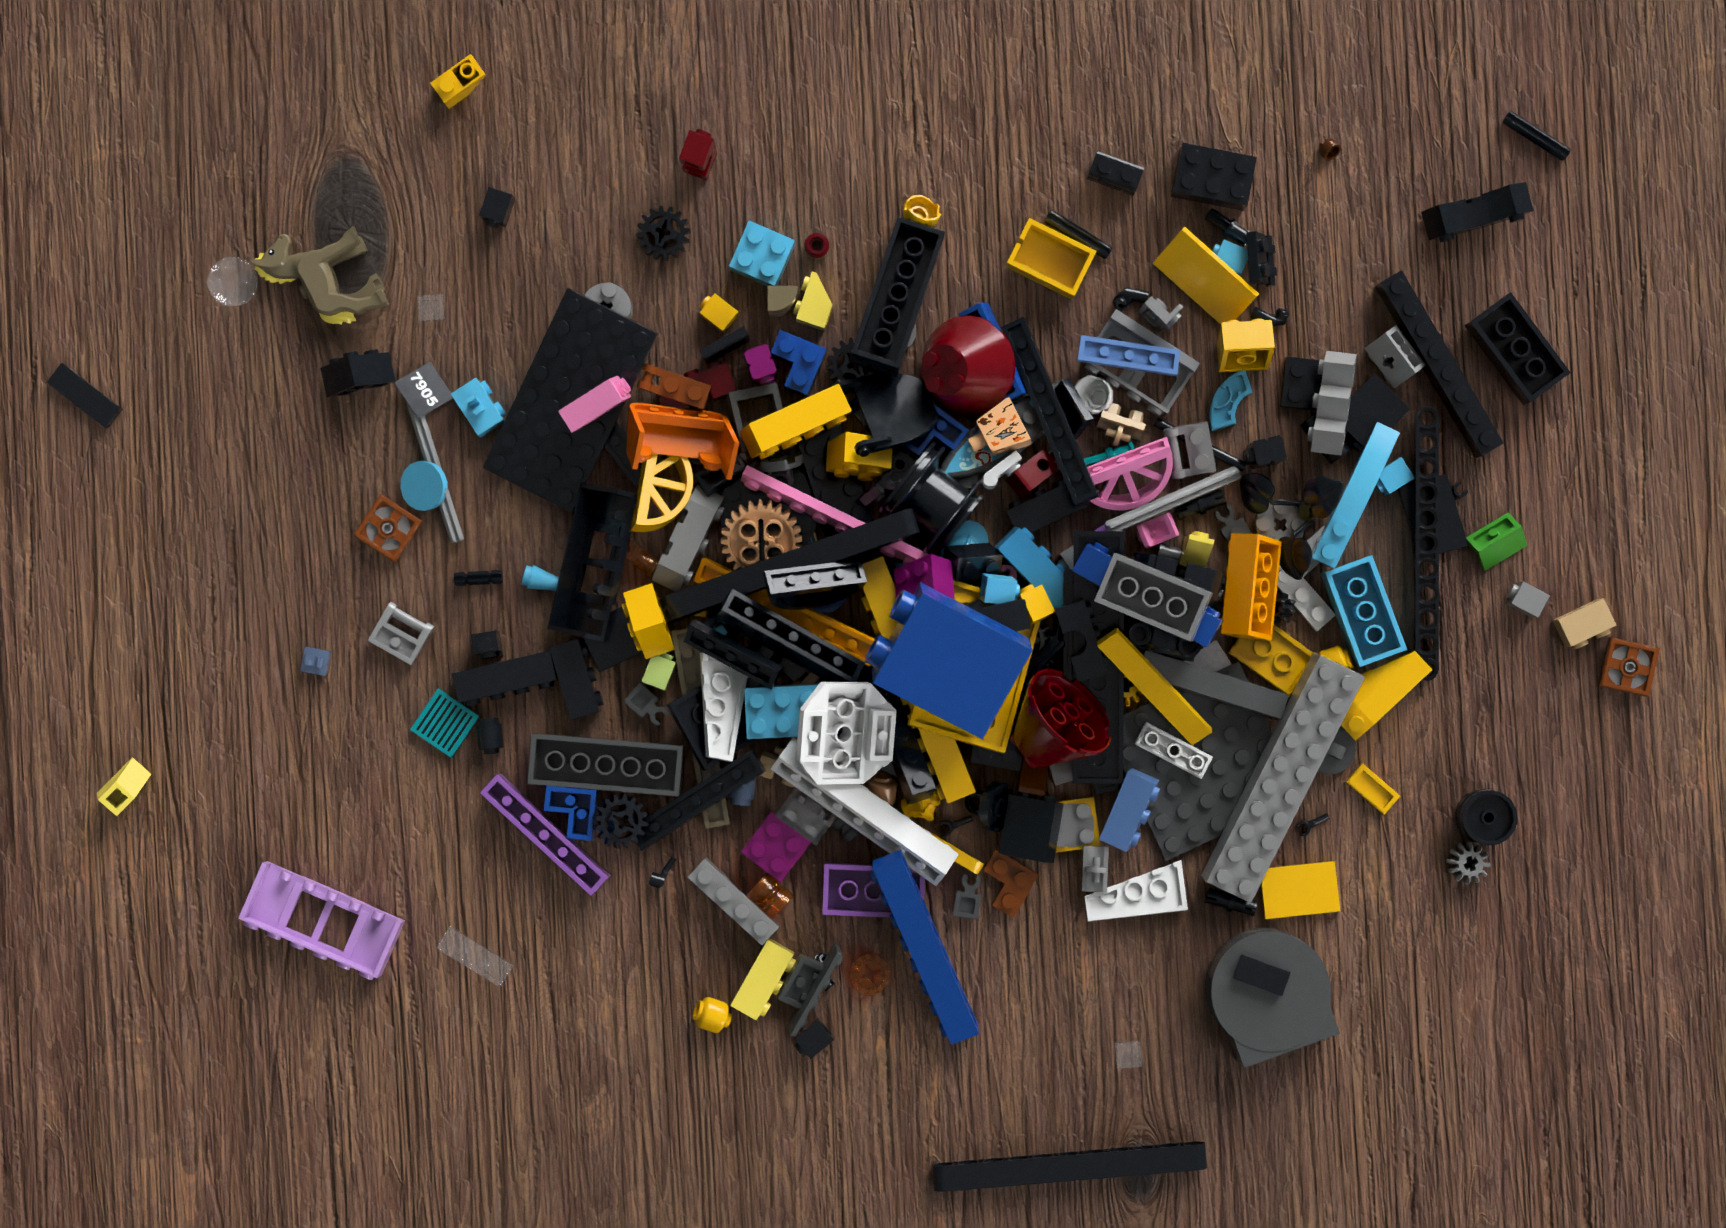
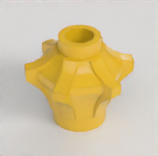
M934 791L931 798L910 805L907 804L905 798L901 800V808L904 815L909 818L920 817L928 821L934 820V811L936 806L940 805V799L936 791Z

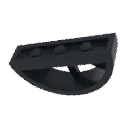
M861 559L764 571L763 574L770 603L777 608L785 610H803L825 606L849 597L867 583Z

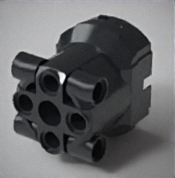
M1133 553V556L1130 558L1171 576L1175 575L1178 560L1147 553ZM1191 563L1187 564V568H1179L1178 577L1176 578L1213 593L1208 604L1209 607L1214 608L1222 602L1224 590H1221L1222 585H1226L1223 572ZM1128 615L1124 636L1137 649L1194 662V658L1201 650L1199 643L1188 641Z

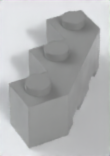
M1326 351L1325 359L1319 360L1318 374L1322 375V382L1319 393H1314L1313 408H1317L1314 427H1309L1307 442H1312L1311 452L1333 455L1342 454L1357 354Z
M697 484L684 508L685 511L680 521L677 522L669 539L665 553L662 554L652 581L675 592L680 591L684 584L689 585L694 575V572L690 571L693 562L699 552L702 554L705 552L709 540L706 539L708 531L714 520L719 522L725 508L721 507L724 500L723 496L714 492L707 497Z

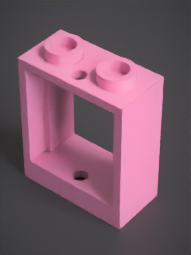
M617 375L601 383L558 412L572 433L631 397L629 394L631 388L624 378L620 379Z

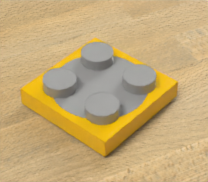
M1094 797L1057 801L1064 803L1056 853L1083 849V846H1100Z

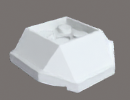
M820 682L800 708L796 761L811 781L817 785L864 784L882 767L893 761L896 709L886 701L871 683ZM842 728V729H843V730H842V733H841V735L838 737V736H837V733H838L839 729Z

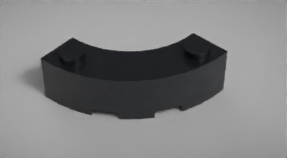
M1523 182L1510 184L1468 200L1463 199L1440 204L1422 211L1421 214L1428 240L1439 239L1440 243L1455 239L1454 235L1509 220L1510 223L1524 220V214L1534 210L1527 184Z

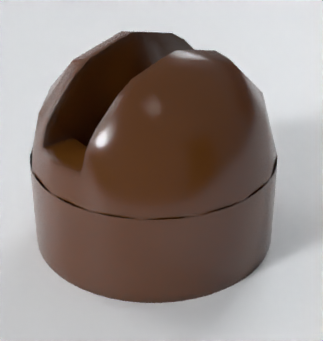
M1331 138L1325 139L1323 144H1319V153L1326 161L1333 160L1341 151V146Z

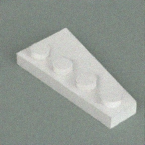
M701 652L700 667L706 757L732 762L747 676Z
M1181 860L1107 887V892H1094L1084 896L1087 922L1187 911Z

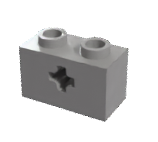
M1396 325L1364 348L1370 360L1376 363L1383 373L1385 380L1393 388H1396L1426 365Z

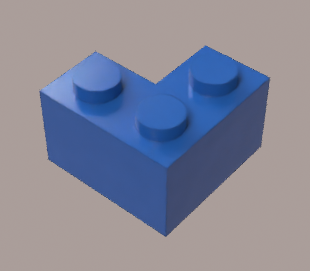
M780 330L771 350V356L792 365L784 387L806 398L809 397L826 356L827 349Z
M934 405L938 413V420L924 436L902 447L907 448L919 458L934 438L950 451L951 449L955 450L969 430Z
M546 785L544 811L569 813L567 838L592 841L595 839V829L592 826L596 824V820L592 819V816L597 815L595 807L598 806L599 790Z

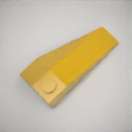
M1413 651L1380 667L1363 672L1361 675L1365 678L1341 726L1356 741L1432 671V668L1416 651Z

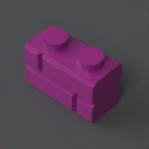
M764 344L746 350L744 355L754 384H760L761 386L775 383L774 379H776L778 374L768 345Z

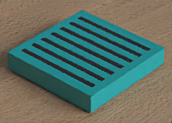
M438 688L410 730L452 758L480 716Z

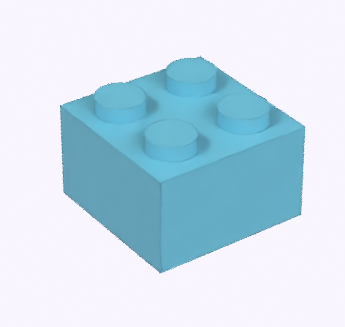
M748 221L729 264L730 271L767 287L778 286L795 248V240Z

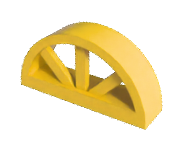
M652 453L651 459L645 460L642 463L630 531L650 532L660 529L672 522L682 511L690 498L693 488V473L687 457L667 455L668 458L656 465L658 454ZM675 464L681 483L654 476ZM654 486L681 492L678 504L672 511H670ZM650 498L663 516L647 519Z

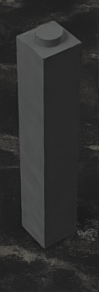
M1148 650L1141 651L1143 656L1175 689L1274 720H1280L1283 717L1289 696L1287 694Z

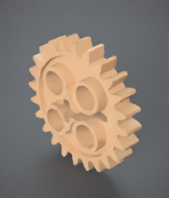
M759 499L758 506H754L750 500L747 509L740 504V513L731 511L732 519L726 518L725 525L727 527L722 528L721 534L725 536L721 537V544L726 545L722 548V553H730L726 561H735L733 564L734 570L763 561L760 559L759 519H763L764 560L802 547V545L798 544L802 542V535L798 534L801 532V526L795 525L797 522L796 517L788 518L790 509L782 512L781 503L774 508L772 507V500H769L767 506H765L762 500ZM775 523L780 526V529L771 531L767 526ZM746 524H751L755 529L747 532L742 527ZM776 547L779 548L781 552L779 554L773 555L769 553L768 550L770 548ZM746 548H752L756 551V553L753 555H746L743 552V550H745Z

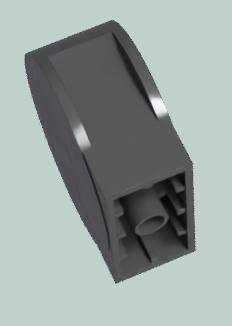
M1254 928L1231 937L1214 954L1206 974L1205 993L1207 1003L1215 1020L1228 1033L1237 1061L1244 1068L1340 1034L1330 1007L1331 986L1326 967L1318 954L1302 940L1282 930ZM1241 954L1290 971L1291 973L1283 996L1234 979L1233 976Z

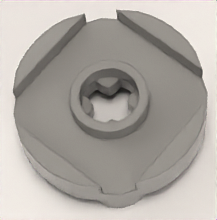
M1269 504L1266 512L1256 515L1255 533L1279 540L1281 537L1291 538V534L1305 520L1298 515L1297 506ZM1276 518L1278 520H1285L1284 526L1286 529L1284 531L1281 529L1276 531L1274 529L1276 526L1274 520ZM1302 530L1296 538H1302L1304 530Z

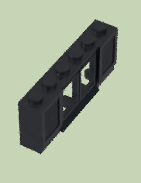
M580 483L547 629L604 642L611 607L615 605L631 535L629 528L637 498L636 493L617 488ZM594 531L608 533L604 537V542L612 545L609 560L588 558ZM587 565L607 570L604 584L596 583L593 586V592L601 594V596L581 592Z

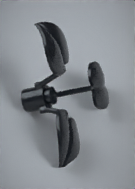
M1259 473L1245 474L1240 481L1241 497L1245 507L1250 512L1255 514L1264 513L1267 511L1269 504L1298 506V515L1305 522L1291 534V538L1281 537L1279 541H1282L1279 565L1290 577L1301 580L1311 564L1312 550L1306 540L1296 537L1308 525L1313 523V519L1327 518L1335 511L1343 492L1344 482L1325 476H1314L1308 479L1304 487L1306 501H1276L1271 499L1275 493V487L1269 478Z

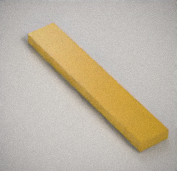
M1115 628L1097 641V647L1192 746L1212 733V727L1118 628Z

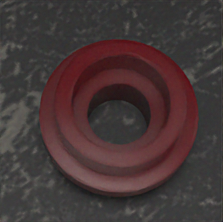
M813 233L805 240V251L813 258H821L829 250V241L823 234ZM820 242L822 245L821 249L814 250L812 248L813 243Z

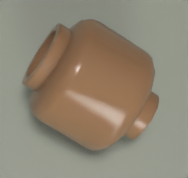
M878 771L865 782L864 786L892 806L896 799L897 782L892 778L891 774Z

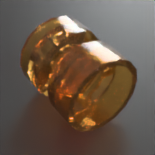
M767 872L746 896L756 905L762 904V910L773 919L791 900L794 894L785 886L779 887L778 880Z

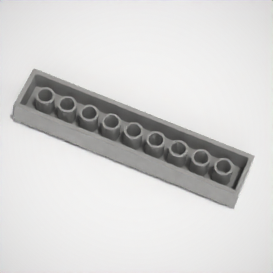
M1313 651L1285 707L1282 719L1278 721L1201 874V877L1206 882L1245 901L1252 902L1365 678L1363 675Z

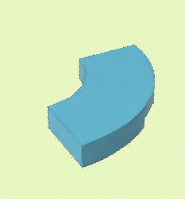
M1238 371L1231 375L1220 385L1214 394L1209 411L1211 432L1236 424L1235 413L1238 404L1244 397L1252 393L1246 371Z

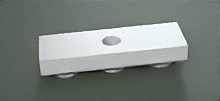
M1148 722L1144 723L1134 743L1200 779L1204 776L1213 756ZM1172 746L1178 748L1176 755H1171L1170 753Z

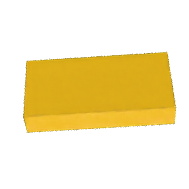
M1363 763L1345 781L1383 815L1400 797L1397 792Z

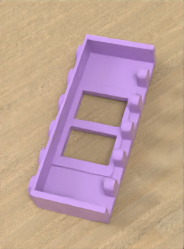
M268 861L261 864L238 919L244 921L243 925L248 928L258 930L259 927L266 930V935L271 938L281 940L282 937L289 940V945L294 948L304 950L305 947L314 951L313 955L323 960H327V957L337 961V966L346 970L354 968L360 971V976L369 980L382 976L405 920ZM302 891L327 901L312 937L287 927ZM334 905L359 915L344 951L319 941Z

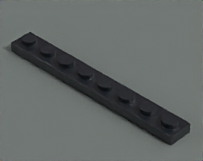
M1021 317L1002 326L1001 329L1012 346L1016 365L1074 505L1077 507L1099 497L1026 319Z

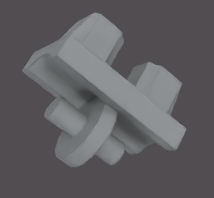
M1083 846L1081 891L1107 892L1109 847Z

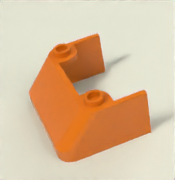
M645 403L630 404L627 422L626 454L632 469H638V464L651 459L653 453L698 458L704 465V468L711 471L722 469L726 479L732 480L739 441L727 416L714 411Z

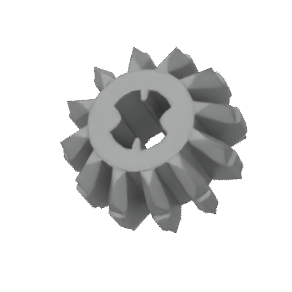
M1468 841L1466 848L1462 843H1458L1457 848L1459 852L1453 849L1449 851L1454 856V859H1446V863L1454 865L1448 869V872L1451 874L1456 873L1454 877L1456 881H1460L1463 878L1464 884L1469 885L1471 878L1475 883L1480 882L1478 874L1486 877L1487 873L1482 869L1483 867H1490V863L1483 862L1489 854L1486 852L1481 853L1483 847L1481 845L1474 847L1473 842ZM1466 858L1473 859V862L1470 863L1471 868L1464 866L1467 862Z

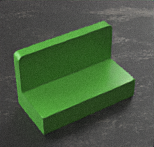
M1509 513L1504 514L1466 537L1468 545L1478 555L1484 570L1490 569L1527 546L1522 526Z

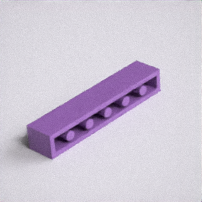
M497 774L480 792L589 895L592 896L611 876L572 839H568L567 834L502 774Z

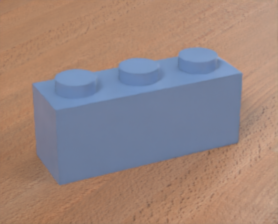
M1134 768L1127 772L1099 840L1125 852L1131 846L1136 847L1141 836L1138 833L1141 824H1146L1151 811L1147 810L1151 801H1156L1160 792V788L1157 787L1158 779Z

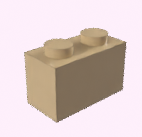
M1604 598L1596 599L1552 620L1564 646H1573L1574 649L1587 645V639L1595 635L1599 639L1610 634V628L1617 626Z

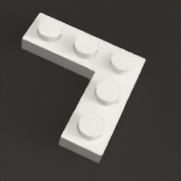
M1322 526L1306 540L1312 551L1325 526ZM1312 559L1311 564L1308 570L1304 573L1303 577L1308 572H1310L1315 566H1317L1320 562ZM1279 565L1277 588L1282 593L1288 594V599L1296 601L1294 604L1295 609L1315 631H1318L1336 614L1303 577L1301 580H1296L1286 574Z

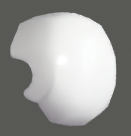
M1087 375L1079 379L1074 386L1093 415H1098L1103 410H1108L1113 402L1111 386L1100 377Z

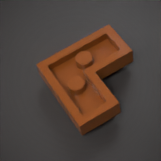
M995 849L983 869L985 873L1004 883L992 906L1014 918L1039 874L1007 855L999 854V851Z

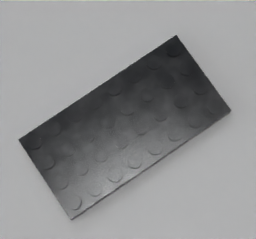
M567 288L483 468L572 513L575 509L580 483L588 482L626 401L572 433L558 411L601 383L617 375L620 379L624 378L632 390L659 333L571 288Z

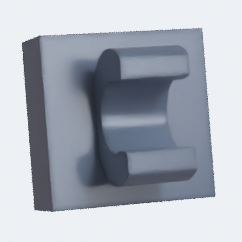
M305 647L300 671L327 676L331 651Z

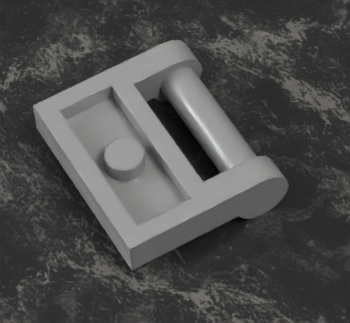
M1208 421L1163 430L1164 437L1168 438L1172 451V479L1216 471ZM1183 434L1190 467L1187 468L1182 467L1177 439L1178 435Z
M390 602L368 641L404 662L413 665L435 626L419 621L398 609V605ZM391 617L419 631L418 639L388 623Z

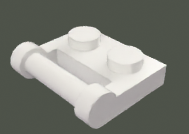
M1016 450L984 474L982 484L985 489H994L1000 477L1004 474L1009 477L1021 466L1019 463L1022 457Z

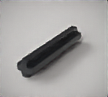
M1513 111L1508 112L1503 119L1505 125L1561 161L1565 160L1570 154L1571 149Z
M1054 210L1049 211L1045 218L1047 224L1071 239L1096 250V254L1103 259L1109 256L1112 251L1110 245Z

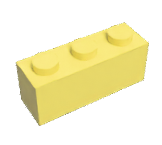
M769 938L730 1006L756 1021L760 1015L765 1017L771 1006L767 1001L772 993L778 994L784 983L780 980L784 971L789 973L796 961L792 958L794 952Z

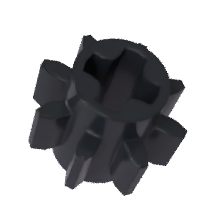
M1281 592L1280 596L1276 595L1274 623L1279 624L1281 620L1289 623V618L1296 614V611H1294L1296 601L1288 599L1289 596L1286 593Z

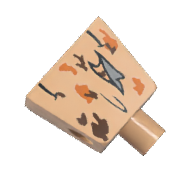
M1009 397L977 419L976 423L980 433L968 438L974 452L988 446L993 456L1032 444L1031 438Z

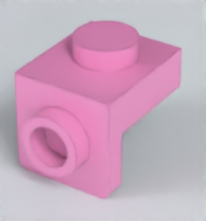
M1171 512L1137 525L1138 540L1142 545L1144 544L1145 548L1180 535Z

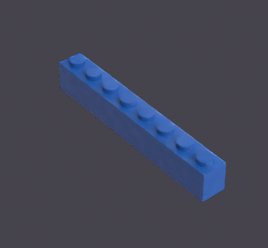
M902 850L873 860V870L870 871L871 877L875 885L880 884L883 891L880 893L882 902L885 907L889 906L892 911L890 915L891 922L895 929H900L902 934L900 936L903 949L905 951L909 950L912 956L909 960L915 973L919 972L922 980H919L924 995L929 994L931 999L929 1006L934 1016L938 1015L941 1021L938 1025L943 1038L948 1037L952 1045L978 1035L979 1025Z

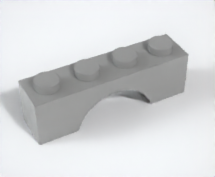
M707 857L688 876L696 886L761 945L779 928L780 924L739 890Z

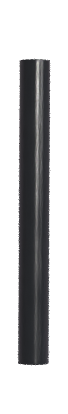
M1157 418L1154 427L1162 431L1167 428L1176 427L1160 418ZM1184 434L1178 435L1177 439L1185 442ZM1212 445L1213 454L1216 459L1230 466H1235L1243 472L1246 466L1244 461Z

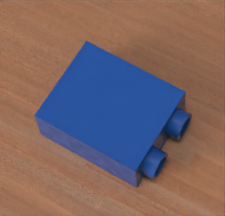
M921 582L914 594L902 590L889 614V618L898 622L889 639L878 634L865 657V662L873 666L871 670L873 684L983 739L1033 651L1029 638Z

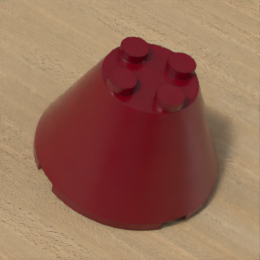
M959 316L942 323L931 334L923 351L921 373L926 388L941 407L956 415L977 416L987 413L998 405L1007 392L1011 390L1015 377V357L1012 346L1005 334L992 325L990 321L977 316Z
M1054 669L1038 671L1031 678L1014 733L1010 737L1011 742L1025 756L1027 764L1033 768L1037 766L1047 767L1099 755L1108 748L1111 742V737H1108L1107 730L1110 727L1108 717L1095 696L1076 679L1070 681L1062 676L1063 672Z

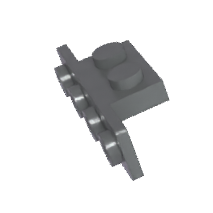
M834 943L823 963L800 953L777 994L778 1000L797 1008L787 1025L789 1035L794 1038L798 1031L801 1032L804 1029L808 1013L816 1008L821 990L827 988L833 969H837L842 961L843 956L838 944Z

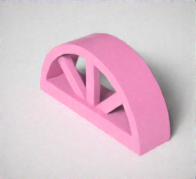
M1164 437L1088 466L1095 485L1108 480L1102 492L1097 490L1099 497L1090 500V502L1105 509L1121 511L1138 508L1157 497L1168 483L1173 467L1172 451L1168 438ZM1162 460L1159 471L1146 467V465ZM1130 471L1150 477L1152 480L1137 490ZM1123 475L1130 493L1111 494L1119 476Z

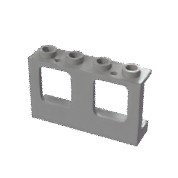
M1117 309L1098 336V338L1104 339L1114 336L1124 342L1177 349ZM1180 351L1176 381L1161 404L1137 390V385L1146 372L1124 369L1121 375L1117 377L1097 364L1084 363V369L1095 376L1098 373L1106 378L1105 381L1115 389L1121 387L1127 391L1126 396L1137 403L1141 400L1148 405L1147 409L1157 416L1161 414L1166 416L1200 363Z

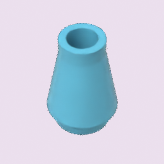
M526 565L521 585L527 586L526 589L556 591L559 577L535 565L532 567Z

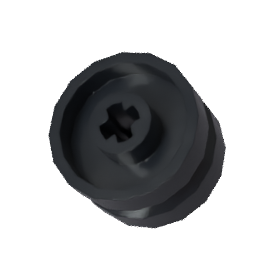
M1488 789L1473 790L1464 795L1458 803L1455 812L1456 825L1461 834L1472 842L1488 846L1497 845L1509 839L1515 831L1518 821L1517 809L1512 800L1501 792ZM1485 814H1489V820H1484Z

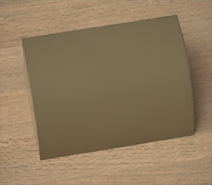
M768 286L769 318L781 317L793 310L799 298L798 286Z

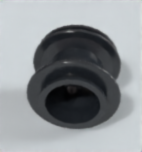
M935 442L919 457L877 512L879 515L886 513L888 516L912 508L917 524L933 536L932 540L923 550V553H927L937 540L941 544L939 548L942 550L984 497L982 494L979 497L974 495L984 481V478H980L969 491L938 467L945 447L937 451L934 449L937 445Z

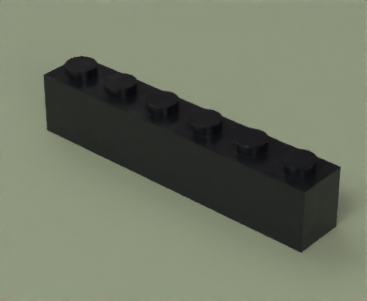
M734 589L725 596L714 619L828 682H856L865 662Z

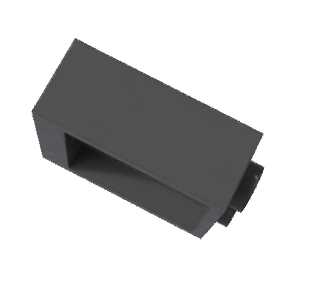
M777 382L728 392L724 396L730 423L739 441L738 454L745 453L746 457H750L739 433L743 429L738 404L770 397L774 412L783 409Z

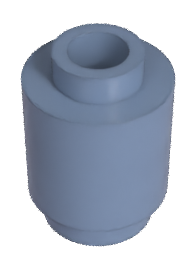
M756 778L729 795L731 804L751 806V800H754Z

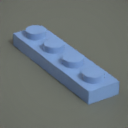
M1081 335L1077 362L1177 376L1181 350Z

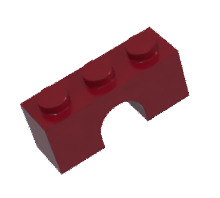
M697 129L696 132L689 130L679 156L680 163L683 164L682 169L684 173L706 181L717 155L714 139L710 137V133L701 129Z
M721 360L708 364V369L698 372V369H694L683 374L684 377L711 385V394L714 401L723 399L728 392L737 391L727 362L722 364ZM659 396L662 406L691 409L689 405Z

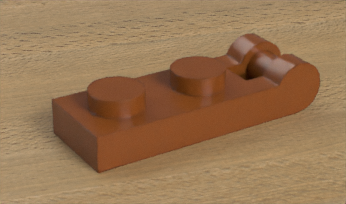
M644 364L642 370L644 375L642 380H639L637 388L704 410L712 388L711 385L650 364ZM654 375L661 377L658 386L651 384Z

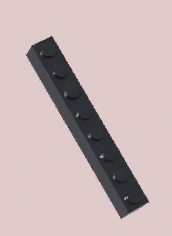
M1401 270L1375 286L1378 294L1402 334L1426 364L1423 370L1475 458L1481 457L1504 444L1403 271Z

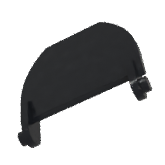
M876 373L844 381L836 380L833 383V386L840 384L844 395L855 393L872 439L860 441L854 446L856 454L861 457L912 443L929 432L938 420V413L924 381L919 378L898 373L897 377L885 373Z

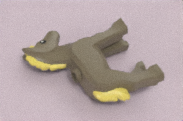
M353 226L344 233L339 241L327 245L322 249L297 253L291 256L292 240L289 235L281 234L265 253H259V258L250 260L252 264L256 265L254 269L258 271V275L262 278L265 277V280L270 281V283L279 282V284L300 279L302 285L299 288L305 299L309 298L314 309L319 312L320 317L330 324L342 325L343 322L351 324L352 321H356L354 314L360 315L369 310L383 309L389 306L384 293L385 287L377 273L370 276L367 284L359 291L351 294L340 293L333 266L368 252L362 237L357 235L356 229Z

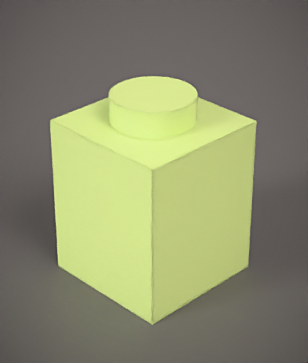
M664 653L650 658L641 682L667 691L677 662L672 661L674 656Z

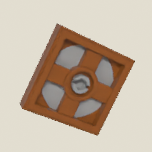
M380 494L353 536L396 563L423 521Z
M1608 637L1598 686L1649 697L1660 648Z

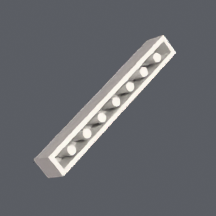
M793 737L771 767V770L888 853L902 850L909 868L937 886L959 854L949 845L938 840L929 831L921 828L910 820L908 816L897 811L888 802L880 799L861 784L817 785L813 783L796 761L797 739Z

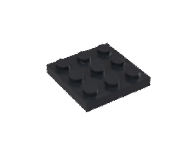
M702 684L666 704L702 771L722 761L706 757ZM745 694L734 753L757 740L747 739Z

